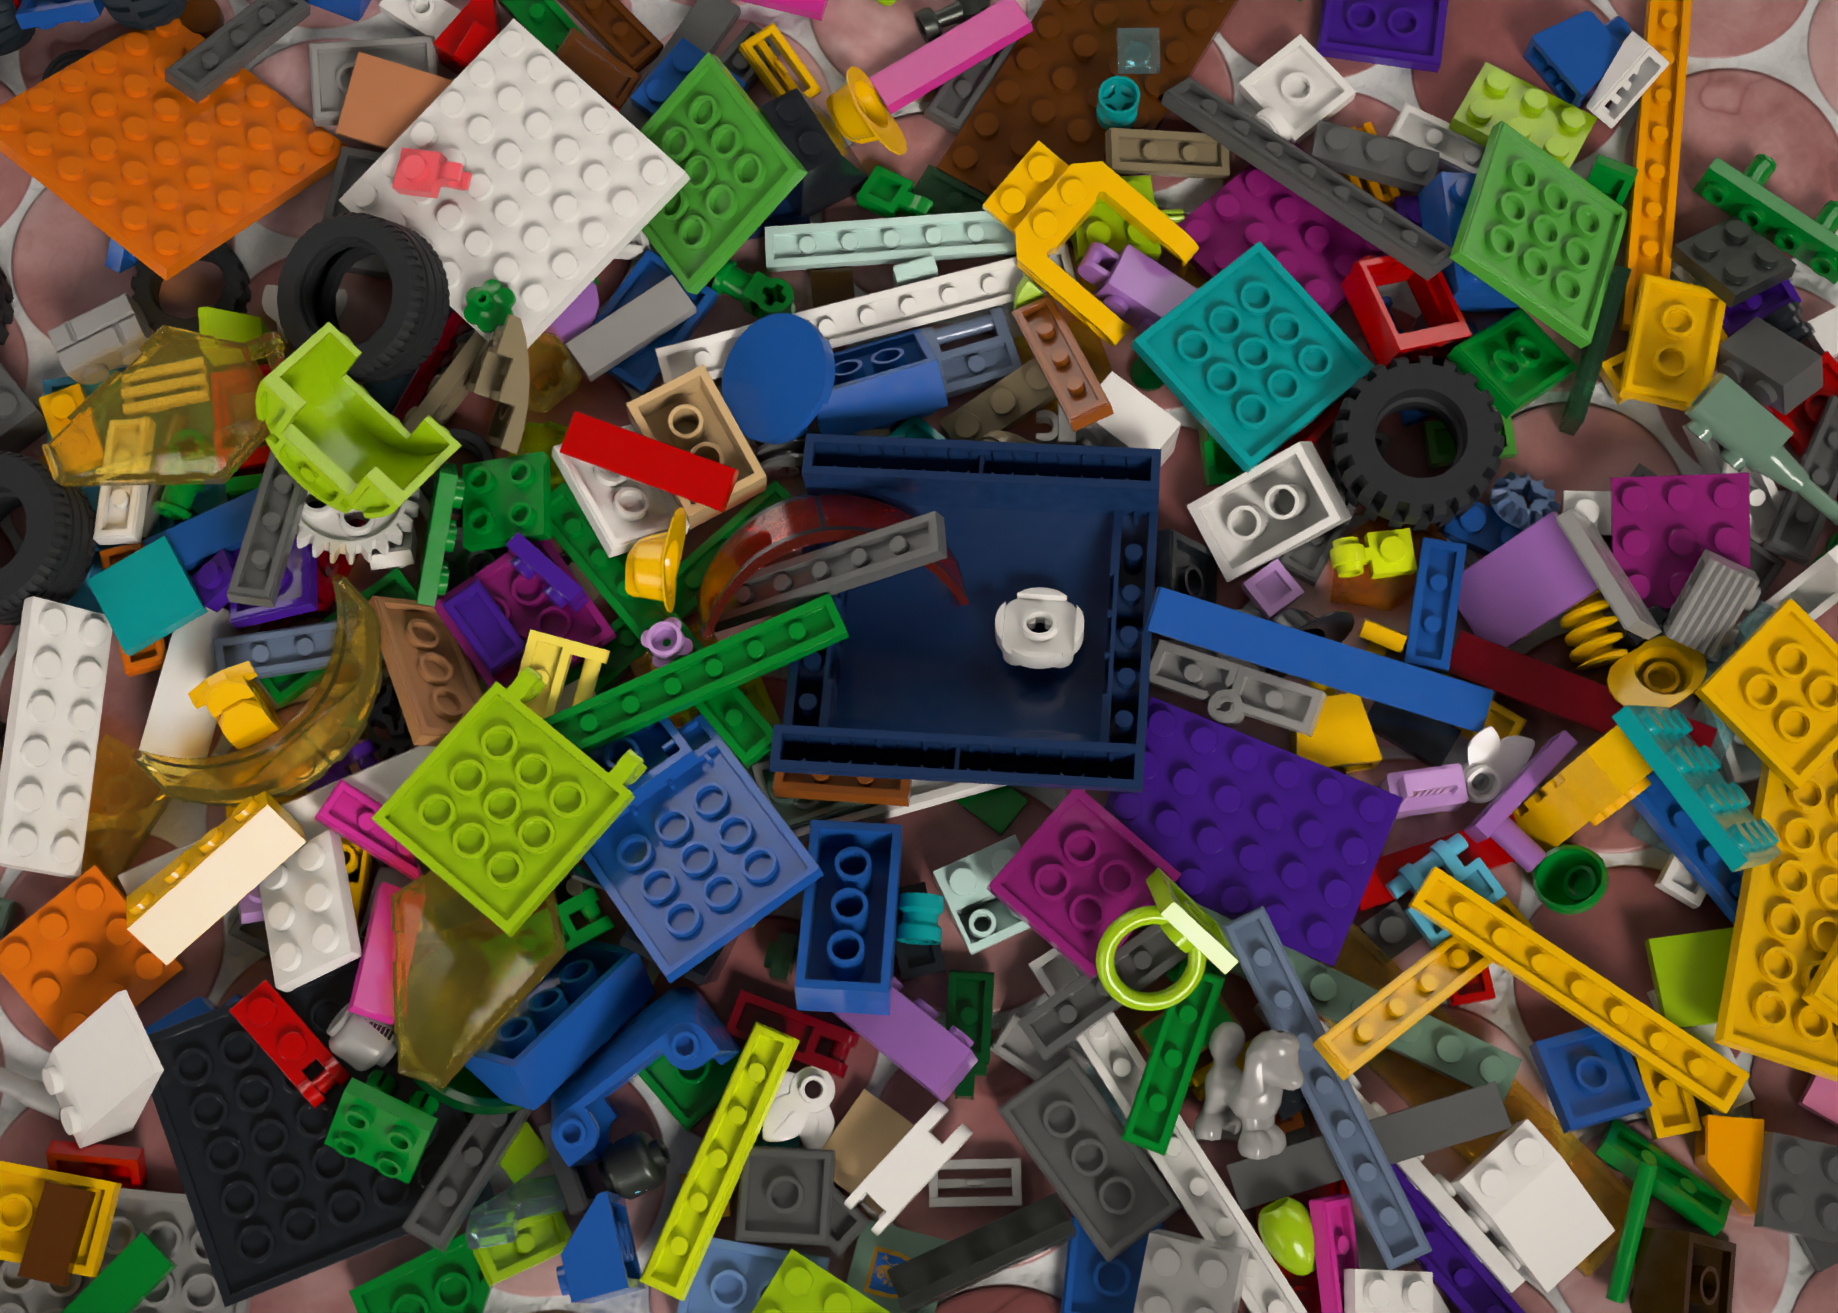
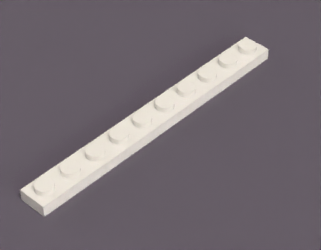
M1064 244L1056 254L1049 256V258L1075 279L1068 246ZM1014 256L793 314L809 320L818 328L823 337L829 340L831 347L836 348L1013 302L1015 299V289L1025 274L1017 268V259ZM752 324L656 348L655 351L664 384L703 364L712 379L723 377L724 367L732 347L742 333Z
M1055 948L1028 964L1049 999L1084 974ZM1113 1012L1075 1040L1127 1119L1146 1062ZM1179 1114L1165 1156L1147 1149L1146 1151L1203 1239L1250 1250L1241 1299L1249 1312L1308 1313Z

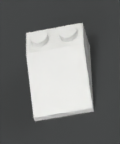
M1311 441L1298 442L1255 466L1249 473L1245 472L1186 505L1227 582L1317 538L1352 518Z
M123 990L113 995L53 1048L43 1069L42 1077L46 1090L50 1095H56L61 1106V1122L66 1133L74 1135L79 1148H83L132 1131L164 1069L127 991Z
M1529 1119L1516 1122L1512 1128H1509L1450 1182L1456 1193L1484 1221L1493 1235L1516 1257L1523 1269L1545 1293H1548L1615 1231L1562 1156Z

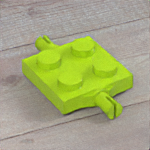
M1151 175L1120 176L1158 208L1153 196ZM1101 199L1096 202L1095 209L1070 237L1074 248L1075 264H1079L1082 261L1089 245L1093 242L1102 243L1117 253L1127 244H1130L1153 260H1158L1162 254L1160 243L1156 242L1154 245ZM1182 208L1160 210L1177 225L1185 220Z

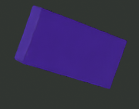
M479 579L441 604L493 677L523 657L526 644Z

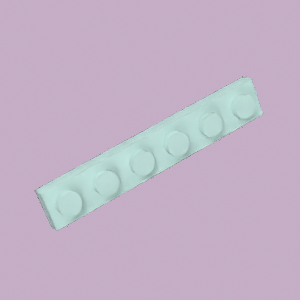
M986 211L765 227L766 268L768 272L905 263L930 255L934 256L935 261L1016 255L1015 236Z

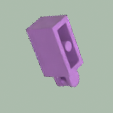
M1093 242L1089 245L1077 268L1078 274L1082 278L1096 286L1093 296L1121 320L1137 329L1140 334L1198 290L1130 244H1127L1117 253L1102 243Z

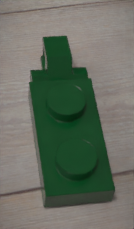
M949 970L945 1029L948 1031L954 1025L974 1042L970 1049L978 1059L977 1063L955 1088V1099L974 1100L975 1076L987 1075V1065L990 1062L995 972Z

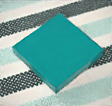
M166 536L157 539L87 579L124 653L129 656L134 655L208 612L172 543Z

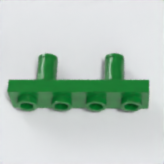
M1757 154L1742 173L1716 157L1693 191L1705 198L1708 203L1717 206L1730 216H1737L1759 235L1776 245L1778 249L1790 254L1811 268L1816 274L1835 284L1838 281V236L1835 234L1838 230V202L1828 201L1816 217L1811 219L1764 188V185L1776 170V163L1771 157L1765 154Z

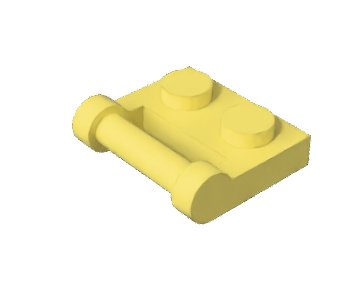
M530 629L518 675L525 667L529 666L542 677L541 681L546 686L536 698L525 703V705L542 719L557 713L573 655L583 657L585 660L572 706L592 698L602 663L607 664L610 651Z

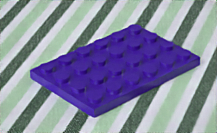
M1151 696L1147 714L1143 793L1111 791L1104 808L1181 873V876L1175 883L1196 903L1231 920H1235L1264 906L1283 946L1334 968L1399 812L1403 797Z

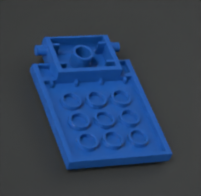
M701 714L678 730L667 717L586 753L588 757L608 773L629 749L644 760L643 764L647 766L642 776L636 782L626 787L634 794L635 798L582 858L670 984L823 876L815 860L723 739Z

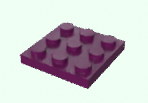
M1749 473L1610 477L1611 552L1647 609H1650L1653 605H1658L1660 608H1672L1705 549L1750 569Z
M549 540L531 542V544L581 586ZM507 552L446 593L445 596L443 595L437 599L435 606H433L489 688L497 681L507 689L518 676L522 658L493 677L441 605L477 579H479L525 644L527 643L530 629L602 648L617 636L586 592L585 594L589 601L578 613L574 612L566 604L562 609L558 608L542 593V589L545 587L543 583L535 576L529 581L526 580L511 566L509 562L513 557L510 552ZM573 655L569 670L585 658Z
M1072 789L986 889L1092 980L1097 974L1096 952L1098 944L1108 926L1119 916L1130 910L1156 905L1145 880L1158 867L1173 882L1181 876V873L1083 789ZM1132 930L1131 932H1129V933L1121 940V942L1119 943L1117 949L1122 945V943L1128 938V936H1129L1134 930Z

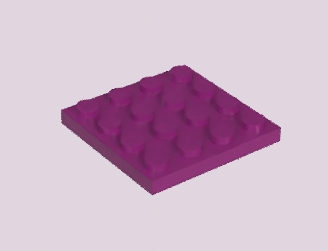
M1297 143L1293 144V145H1295L1296 147H1298L1299 149H1301L1302 151H1304L1305 153H1307V152H1306L1303 148H1301ZM1252 164L1188 215L1183 222L1181 221L1178 224L1199 246V250L1189 262L1207 282L1260 241L1328 316L1347 301L1341 283L1352 270V265L1367 255H1375L1376 258L1388 256V254Z

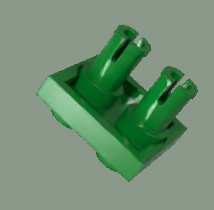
M541 451L463 465V483H465L463 495L464 548L470 552L506 547L507 542L517 532L530 543L551 539L550 457L546 453Z
M373 1070L369 1074L366 1083L352 1077L343 1092L324 1144L334 1148L345 1157L355 1158L378 1169L381 1174L389 1178H397L409 1184L437 1123L438 1118L433 1117V1114L439 1107L438 1100L429 1095L424 1106L420 1107L421 1101L426 1094L422 1090L414 1091L408 1103L392 1097L391 1094L397 1088V1082L393 1076L388 1074L381 1087H378L384 1073L381 1070Z

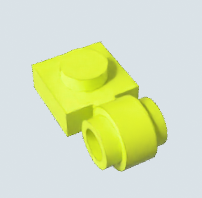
M1410 528L1368 532L1364 536L1365 548L1363 544H1359L1358 537L1339 538L1332 542L1333 548L1329 551L1332 569L1337 571L1340 578L1355 577L1363 574L1364 565L1369 566L1371 579L1412 575L1417 571Z

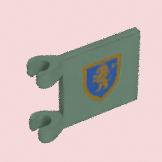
M870 1220L871 1223L858 1236L846 1284L889 1312L904 1313L887 1270L949 1241L891 1225L879 1236H876L871 1229L877 1222ZM937 1302L913 1313H935Z

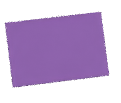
M1557 512L1549 513L1463 571L1458 609L1475 636L1509 648L1599 590L1556 521L1558 520L1557 516H1559Z

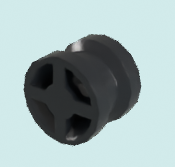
M1797 301L1775 310L1763 319L1800 343L1815 333L1811 323L1804 322L1802 319V308Z

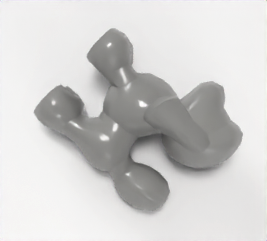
M1223 1022L1215 1028L1210 1037L1209 1049L1213 1057V1066L1206 1075L1205 1103L1194 1121V1134L1204 1140H1220L1222 1129L1237 1134L1242 1127V1133L1238 1140V1152L1242 1156L1261 1160L1272 1155H1278L1284 1151L1286 1146L1285 1134L1275 1124V1114L1281 1105L1283 1090L1294 1091L1300 1088L1304 1081L1303 1072L1299 1066V1039L1295 1034L1284 1030H1268L1253 1039L1246 1050L1244 1072H1242L1236 1066L1235 1059L1244 1047L1245 1034L1240 1025L1234 1022Z

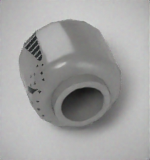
M349 1003L346 1004L333 1019L326 1031L331 1036L329 1040L330 1050L358 1071H366L375 1064L384 1067L397 1051L394 1043L393 1024L389 1025L349 1012Z

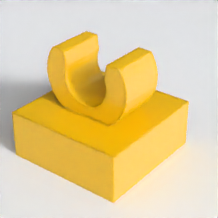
M1364 618L1358 632L1359 637L1369 640L1365 651L1385 656L1387 648L1401 653L1407 639L1406 634L1367 618Z

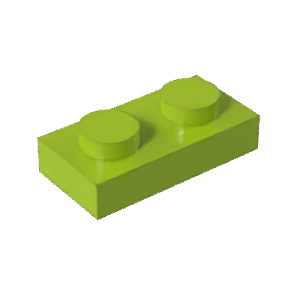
M556 1203L478 1238L470 1246L488 1286L491 1287L561 1255L572 1237V1233L559 1204Z

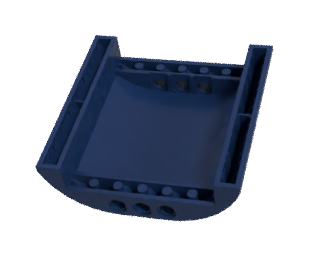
M806 433L802 476L807 494L813 496L807 498L804 531L821 527L815 496L817 495L820 496L826 527L857 526L878 530L913 518L897 508L873 499L851 495H821L825 491H846L874 496L893 503L916 517L937 511L944 517L946 545L953 553L952 555L947 549V558L938 562L954 577L964 591L955 558L957 559L968 599L955 581L935 562L831 595L849 637L789 663L783 725L774 724L769 765L770 771L1143 793L1152 632L1144 629L1154 599L1161 449ZM829 530L803 535L801 555L869 532ZM1036 587L1055 589L1067 595V601L1073 604L1076 609L1078 605L1084 616V639L1080 649L1074 654L1073 662L1064 668L1051 667L1045 669H1034L1021 665L1014 666L1007 663L1003 658L1002 650L997 645L995 637V617L999 607L1005 601L1007 605L1010 601L1017 599L1018 592ZM1036 623L1035 628L1030 629L1036 633L1048 631L1045 629L1044 623Z

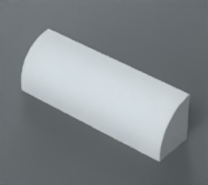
M206 607L207 613L172 633L137 758L172 767H205L217 720L212 716L206 705L196 709L188 693L206 678L217 673L213 639L238 636L242 633L243 628L236 629L229 623V610L222 608L217 613ZM144 763L155 777L200 783L203 772L164 769ZM142 767V769L145 771V773L147 774V776H150V775L147 773V771Z

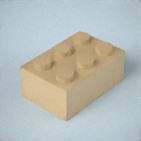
M704 364L626 403L628 419L636 433L740 471L725 511L766 490L767 476ZM673 495L679 507L685 509L686 519L690 524L689 529L723 513Z

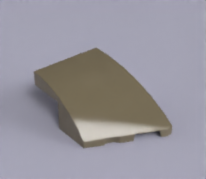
M508 314L503 330L496 329L491 334L489 340L479 349L465 390L497 401L484 440L490 445L517 454L528 410L530 387L529 356L521 318Z

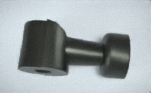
M955 0L936 12L930 7L920 9L914 12L918 30L924 41L929 43L941 36V28L956 23L962 24L989 8L991 0Z

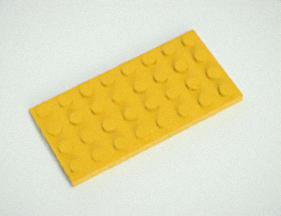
M1837 749L1799 789L1793 791L1762 761L1753 816L1757 821L1762 818L1765 819L1776 831L1780 838L1776 845L1782 853L1767 864L1744 869L1714 1038V1043L1838 1082V1026L1801 997L1838 936Z

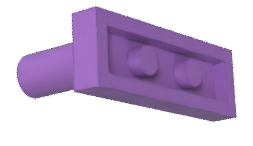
M1566 730L1551 737L1469 824L1464 832L1476 843L1491 837L1527 872L1533 870L1545 858L1547 853L1509 816L1578 742Z

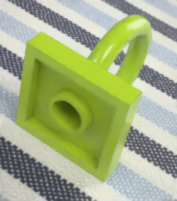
M1159 867L1145 880L1157 906L1135 908L1119 916L1103 933L1096 952L1097 974L1107 993L1122 1005L1141 1011L1166 1009L1187 998L1201 981L1207 958L1225 975L1239 962L1222 927ZM1157 924L1178 948L1188 953V962L1182 976L1170 987L1157 992H1140L1128 987L1119 978L1114 964L1115 952L1121 940L1129 932L1141 926Z

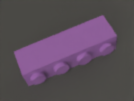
M893 977L890 1016L832 1012L942 1103L946 1101L978 1061L970 1049L974 1042L954 1025L947 1031L935 1020L939 1014L921 998L918 997L914 1003L901 994L905 987L895 977Z

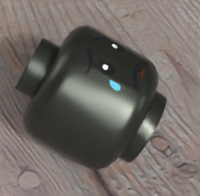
M637 1130L608 1144L603 1150L602 1160L598 1163V1169L601 1179L609 1192L619 1194L622 1198L631 1200L664 1183L666 1179L665 1165L669 1164L671 1159L666 1145L660 1138L653 1140L648 1133Z

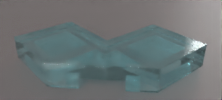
M550 1175L519 1181L471 1210L465 1234L469 1249L512 1243L516 1241L520 1218L564 1211L567 1203L557 1176Z

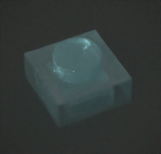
M1117 28V74H1159V28Z

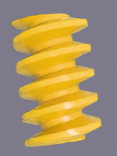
M1600 589L1563 612L1566 615L1560 620L1562 629L1572 630L1565 636V643L1568 646L1577 647L1569 654L1570 660L1575 663H1583L1576 670L1602 667L1628 654L1627 649L1613 648L1612 644L1623 638V633L1608 631V627L1617 622L1618 618L1616 615L1603 614V610L1610 607L1606 599H1599Z

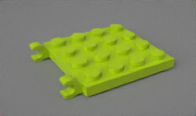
M529 666L519 673L507 689L496 681L372 817V820L509 937H512L633 801L635 796L626 787L636 782L647 769V766L643 764L644 760L629 749L608 773L527 707L525 703L536 698L546 686L541 681L542 677Z

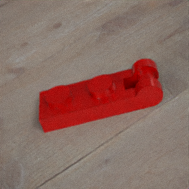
M266 979L229 1010L314 1108L326 1099L324 1094L335 1084L338 1083L341 1086L352 1077ZM318 1060L325 1069L311 1081L303 1071L314 1061Z

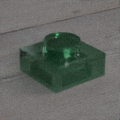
M780 931L778 942H769L764 968L770 969L769 976L772 981L786 985L790 984L799 947L798 935Z

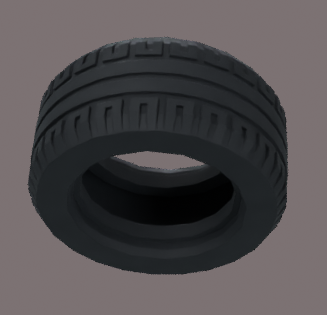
M349 212L333 215L309 228L298 239L285 259L277 291L278 315L285 338L288 340L289 345L293 347V350L296 351L328 321L339 332H342L335 311L336 293L343 276L357 261L370 255H377L387 266L392 282V304L380 328L371 337L353 344L362 353L347 372V375L354 381L362 383L382 384L387 383V381H396V379L403 378L406 374L412 373L414 369L421 366L422 362H425L429 355L432 354L443 335L450 304L446 271L443 268L441 259H439V255L433 250L431 244L416 231L366 213Z

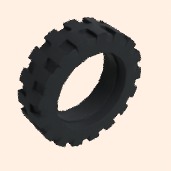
M225 242L199 259V261L211 262L217 265L224 273L225 285L222 296L213 308L247 314L246 302H251V290L248 287V284L251 283L250 278L237 255ZM138 260L135 266L137 270L136 277L132 276L131 288L135 292V295H132V299L142 308L148 326L161 339L166 338L173 345L181 346L182 343H185L192 348L201 347L198 316L183 319L171 317L165 313L160 307L158 297L164 279Z

